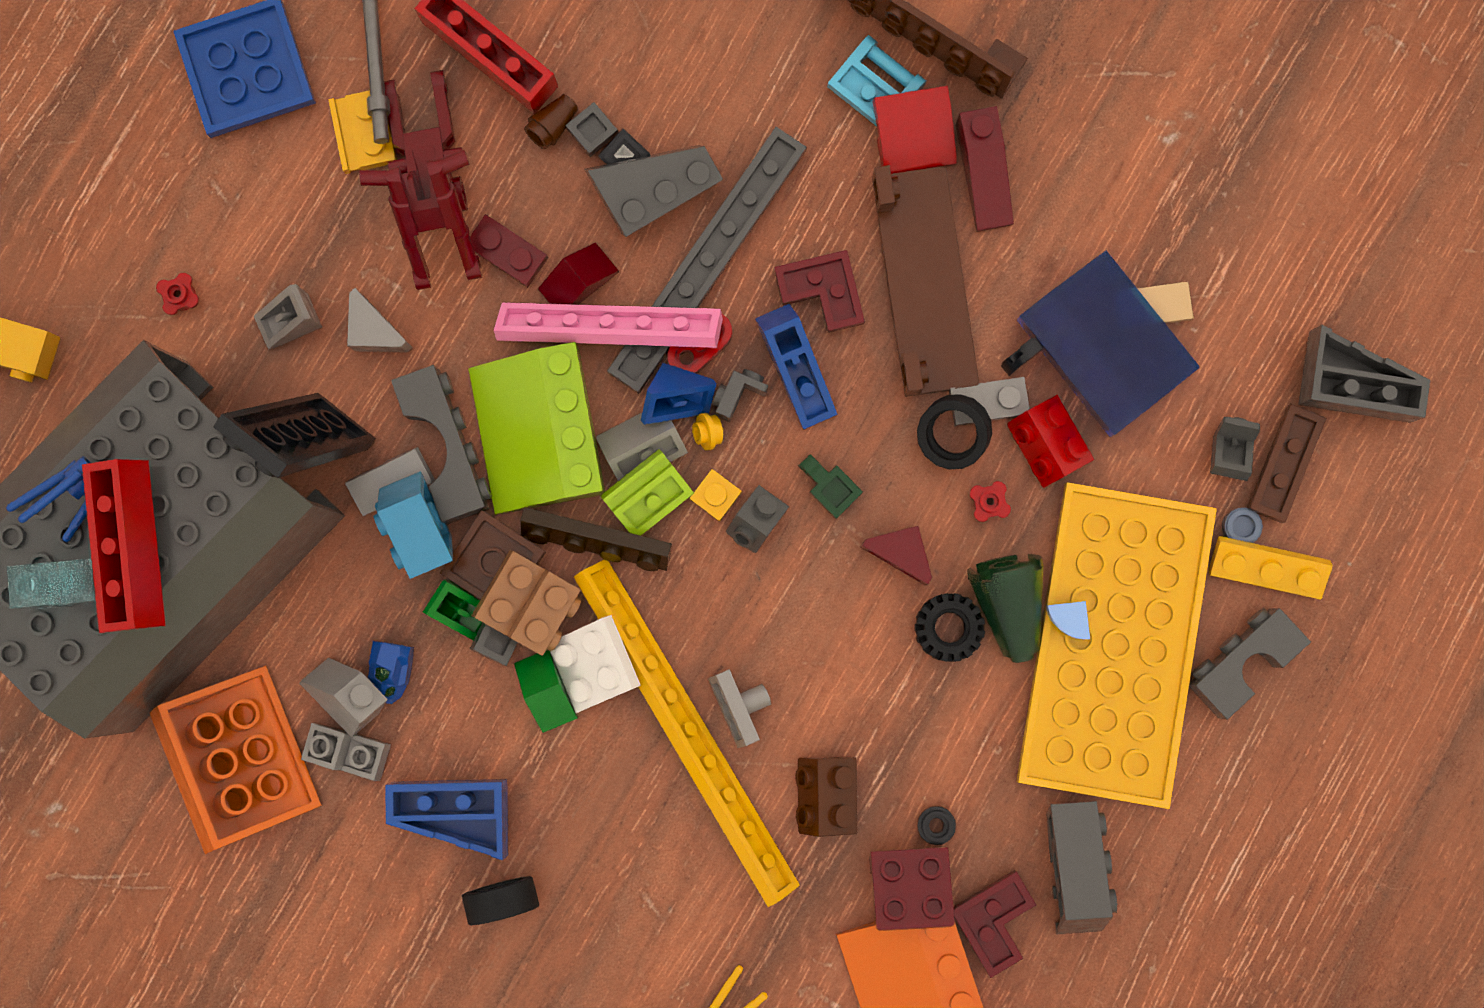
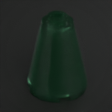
M1028 554L1029 561L1021 562L1018 561L1017 555H1009L976 564L977 572L971 568L967 569L968 580L1002 655L1011 658V661L1015 663L1032 660L1034 653L1040 650L1044 572L1041 555Z

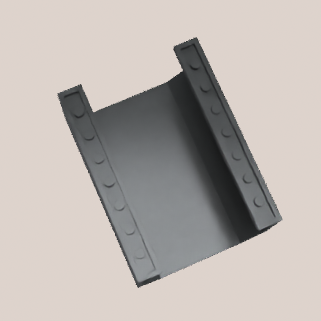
M145 340L0 484V671L42 713L84 739L134 732L150 716L149 712L157 705L162 704L345 517L319 490L315 489L305 498L281 477H271L261 472L255 466L256 461L247 453L237 451L228 446L223 441L224 435L213 427L219 418L201 401L213 386L187 361ZM82 456L92 463L114 459L149 460L166 626L99 633L87 516L69 542L62 540L71 521L84 503L85 495L78 500L66 490L24 523L18 521L19 515L57 485L12 512L7 511L6 506L62 471L73 460L77 461Z

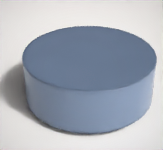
M1248 508L1234 509L1227 513L1222 521V532L1224 537L1254 543L1262 533L1263 525L1260 516Z

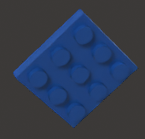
M265 0L173 31L206 134L210 138L316 104L282 0Z

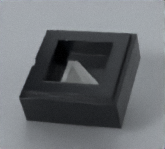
M623 128L598 154V157L606 164L650 156V153Z

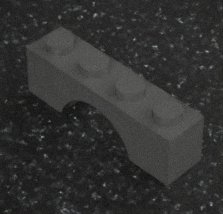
M431 365L391 380L403 416L409 420H419L433 424L441 432L445 440L447 458L444 469L439 477L429 486L441 522L448 525L478 514L481 510H488L487 500L491 499L492 495L484 477L479 479L474 465L479 463V459L473 443H466L461 430L467 428L460 408L456 407L453 409L449 394L454 393V389L447 372L441 373L435 365Z

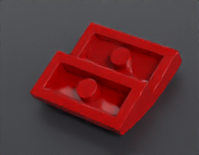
M948 86L875 97L873 99L879 135L877 144L881 166L890 165L891 174L957 164Z

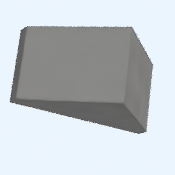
M296 284L289 285L254 315L268 350L322 328L308 293Z
M356 288L349 293L348 347L359 352H408L413 348Z

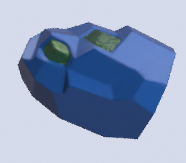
M373 641L369 659L368 679L388 699L386 703L393 704L402 697L410 681L414 647Z

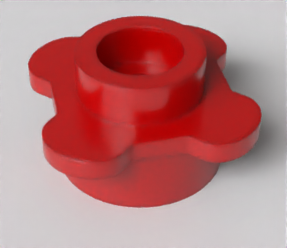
M180 273L175 279L169 281L163 279L157 283L156 291L162 295L164 301L162 308L165 313L175 315L178 311L195 308L198 305L199 297L191 285L193 279L189 274ZM176 291L181 292L179 297H175L174 293Z
M996 481L992 486L987 487L976 485L970 490V498L974 500V517L977 521L985 522L988 518L995 516L1005 518L1010 514L1011 507L1006 503L1005 492L1007 488L1004 483ZM988 498L993 499V505L987 504Z

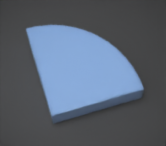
M1086 601L1046 605L1050 620L1061 632L1075 639H1090Z

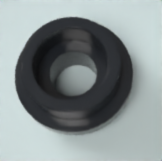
M932 806L920 814L917 828L920 836L926 842L933 845H941L953 837L956 822L953 815L947 809L940 806ZM934 818H939L943 822V828L939 832H933L929 828L930 821Z

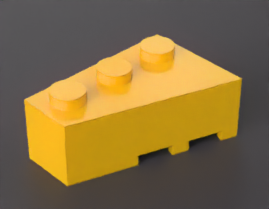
M0 317V367L11 369L9 376L32 383L34 376L48 380L61 337L45 330Z

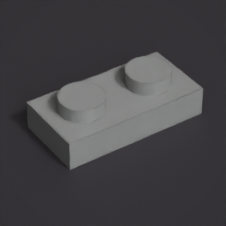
M1025 377L979 383L977 386L964 388L953 387L949 390V395L962 394L974 398L985 407L991 421L1014 418L1030 409ZM957 410L952 411L954 426L974 424L973 420L965 413Z

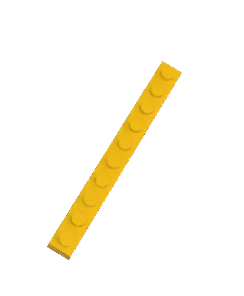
M602 560L582 570L574 576L582 593L598 620L612 615L641 684L638 688L766 905L769 907L778 903L800 886L796 877L609 561Z

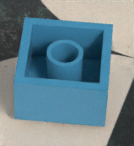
M421 471L379 489L378 502L375 503L377 514L374 515V520L381 535H389L394 546L390 548V552L399 570L405 568L411 579L453 561L452 535L447 525L440 520L432 494Z

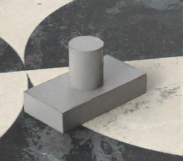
M730 669L708 678L737 748L759 741L760 738L749 714L771 705L766 688L760 684L740 693Z

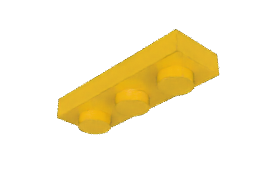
M1218 536L1208 571L1210 576L1321 600L1333 565L1328 559Z

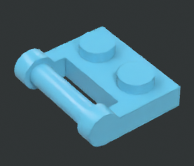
M868 35L831 78L827 87L877 126L873 99L875 97L899 94V92L862 64L863 60L869 58L903 85L905 89L901 93L921 90L927 80L919 74L914 76L876 46L878 42Z

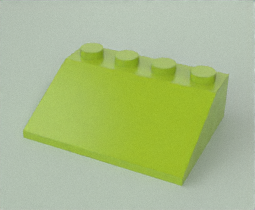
M576 342L535 349L469 368L495 515L524 510V507L531 509L600 496L605 492L580 350Z

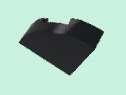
M1031 338L1020 349L1005 359L1001 367L1010 376L1043 349V346L1036 338Z

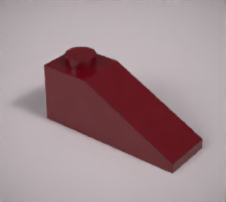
M997 106L961 112L955 126L976 231L980 232L1012 226L1014 220L1005 144Z

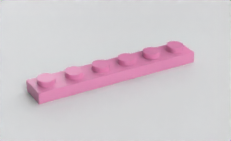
M502 303L493 331L497 341L576 342L586 344L717 348L723 318L721 309Z

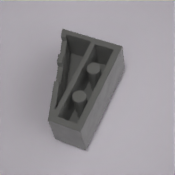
M701 145L584 169L621 234L625 237L723 180L707 149Z

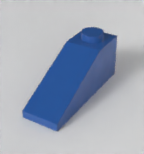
M787 304L755 318L767 350L802 428L806 429L838 415L800 318L791 305Z

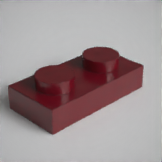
M486 214L470 236L474 252L527 288L548 259L547 254Z

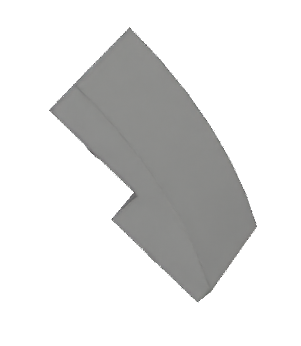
M416 447L387 460L376 468L351 478L345 485L362 516L376 511L375 503L378 502L380 488L420 471L427 485L434 482L435 478L419 448Z
M311 723L301 760L328 769L341 770L369 780L381 781L391 744L358 734L351 738L343 730Z

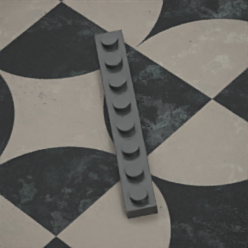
M778 127L774 128L652 307L698 308L806 152L807 147ZM625 345L607 372L639 394L667 354L670 346Z

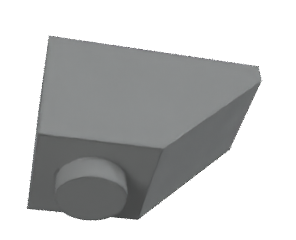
M327 658L299 683L351 738L379 715L388 700L362 672L331 658Z

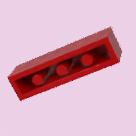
M421 0L414 8L422 24L533 114L538 112L558 88L553 72L464 0Z
M114 459L82 464L99 633L166 626L149 460Z

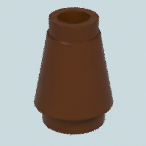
M562 94L559 98L529 117L528 124L524 127V130L528 137L542 149H546L549 145L554 146L566 129L565 125L572 120L574 114L578 111V107L570 97Z

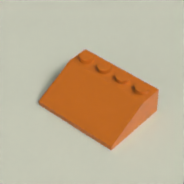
M266 666L157 705L149 712L204 854L322 806L305 762L301 760V752Z
M876 921L836 934L860 1008H983L956 924L952 927L878 931L876 929Z

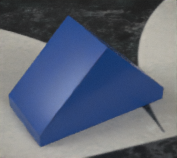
M662 363L647 390L641 416L642 423L646 425L698 416L701 413L709 414L717 383L711 378Z

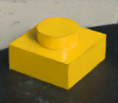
M711 469L689 499L720 522L742 491Z

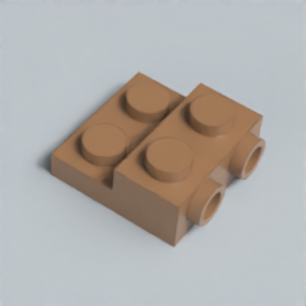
M509 550L471 616L543 656L546 649L551 652L560 642L562 632L558 629L564 618H572L579 609L581 599L577 596L581 589L518 553Z

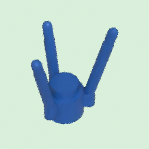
M84 456L80 457L77 461L73 460L62 471L6 506L7 511L12 512L55 485H57L55 488L19 515L18 521L20 523L26 522L66 490L79 500L85 495L82 464L92 462ZM86 500L62 537L64 542L71 540L87 516Z

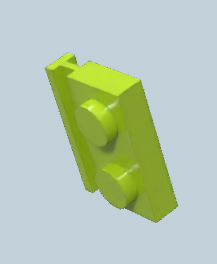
M658 449L600 495V497L629 533L641 536L693 495L694 492L663 452Z

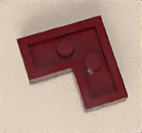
M847 250L774 267L783 306L819 297L828 333L865 323Z
M1015 870L954 906V918L990 978L1024 959L1004 924L1036 906V903Z

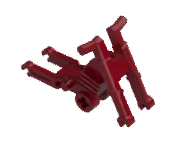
M444 70L430 73L439 127L405 133L400 97L396 91L395 79L384 81L385 95L390 100L391 113L388 116L393 145L397 153L405 158L388 161L389 170H360L359 172L361 186H388L390 192L388 200L402 238L403 248L407 252L412 267L413 279L417 290L431 288L429 269L417 235H419V232L445 227L446 230L452 229L467 279L482 278L480 260L478 255H475L469 236L470 231L462 211L468 210L464 185L460 176H452L453 171L468 166L470 163L462 147L450 149L455 143Z

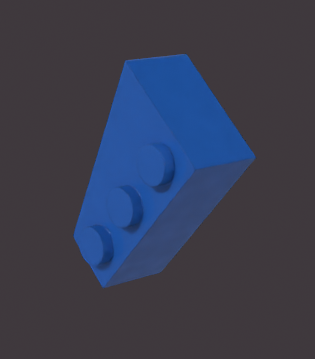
M507 779L394 781L385 785L386 824L429 838L443 840L464 849L478 851L499 860H504L508 856Z

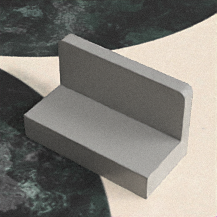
M642 413L596 437L618 481L658 449L663 452L669 462L688 453L672 420L644 425L641 421Z

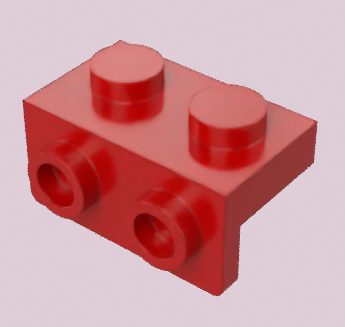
M1058 395L1025 411L1007 423L1015 442L1028 461L1032 472L1044 488L1095 460Z

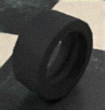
M962 394L946 395L934 401L921 416L917 428L918 444L924 456L936 466L948 470L964 469L974 464L988 448L993 434L991 419L985 407L974 398ZM957 410L965 413L973 420L977 436L975 443L970 449L962 453H951L937 444L933 435V426L939 415L946 411Z
M531 876L487 885L466 892L461 896L467 922L470 926L510 918L539 907L533 877Z

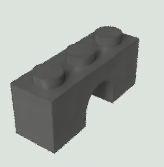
M1265 608L1260 609L1247 621L1250 627L1241 636L1235 633L1219 647L1222 653L1214 661L1211 662L1207 659L1192 672L1195 678L1189 683V687L1219 719L1228 720L1255 695L1245 683L1242 674L1243 665L1250 656L1259 654L1273 668H1284L1311 643L1280 608H1272L1268 611Z

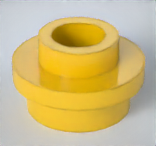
M708 413L698 414L696 422L692 425L693 438L698 445L701 444L704 450H712L716 445L723 442L721 421L717 415H709Z

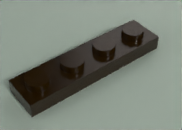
M524 507L520 519L521 535L526 536L531 542L537 544L551 542L563 545L570 552L584 553L587 551L599 554L601 558L610 562L624 560L636 563L639 568L646 571H657L658 569L667 571L672 543Z

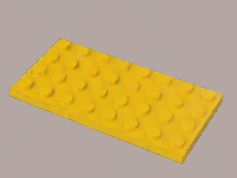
M1065 483L1016 782L1170 809L1217 508ZM1086 601L1090 639H1075L1061 632L1050 620L1046 605Z

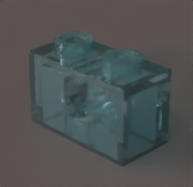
M91 558L7 566L10 609L29 610L96 603Z

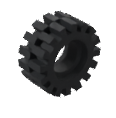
M946 593L933 597L923 605L916 616L917 620L916 624H914V631H916L917 642L920 643L923 648L922 650L926 654L937 660L956 662L970 657L975 650H978L981 645L980 642L985 636V620L980 614L981 610L972 603L971 599L956 593ZM944 613H954L964 623L963 635L959 640L952 643L942 641L935 631L936 621Z

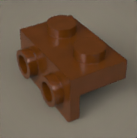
M856 757L798 758V769L795 779L798 786L796 821L799 834L817 837L857 834Z

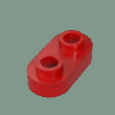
M722 314L721 334L718 339L717 348L670 346L667 355L669 365L696 374L699 373L729 344L732 338V326L729 319ZM685 352H689L694 356L693 362L688 365L680 362V356Z

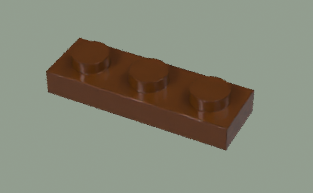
M1293 404L1287 406L1247 506L1248 509L1279 523H1286L1327 418Z

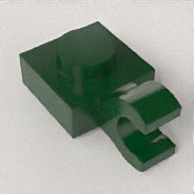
M811 454L798 465L817 484L809 493L835 519L863 493L837 465L828 473Z

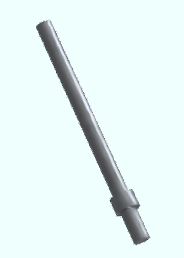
M362 0L370 96L367 98L368 115L372 117L374 142L385 144L389 142L387 116L391 112L389 97L385 95L377 0Z

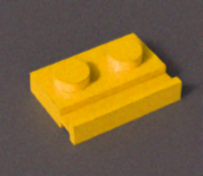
M370 90L346 95L345 98L336 100L334 98L328 99L342 170L345 174L360 169L368 170L386 166L388 161L397 160L389 116H387L389 142L385 144L374 142L372 117L368 115L367 98L370 96Z

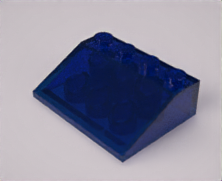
M1107 250L1045 295L1017 319V322L1029 337L1036 338L1043 346L1041 352L1109 437L1121 431L1200 368Z

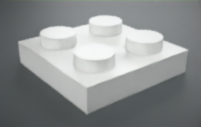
M612 615L562 636L556 648L550 652L575 713L641 686Z

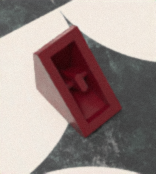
M595 242L564 257L539 286L538 290L550 304L579 305L618 274L619 270Z
M919 526L868 538L860 547L923 585H928L932 579Z

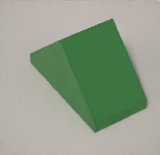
M443 579L423 610V613L473 641L482 624L481 621L471 616L480 599L454 582Z
M546 649L543 656L537 653L514 663L523 698L542 733L578 718L550 651Z

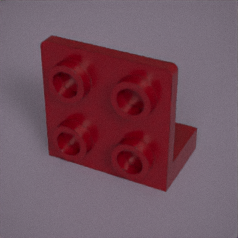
M948 847L873 851L870 853L869 865L870 874H872L875 919L878 931L952 927L955 924Z

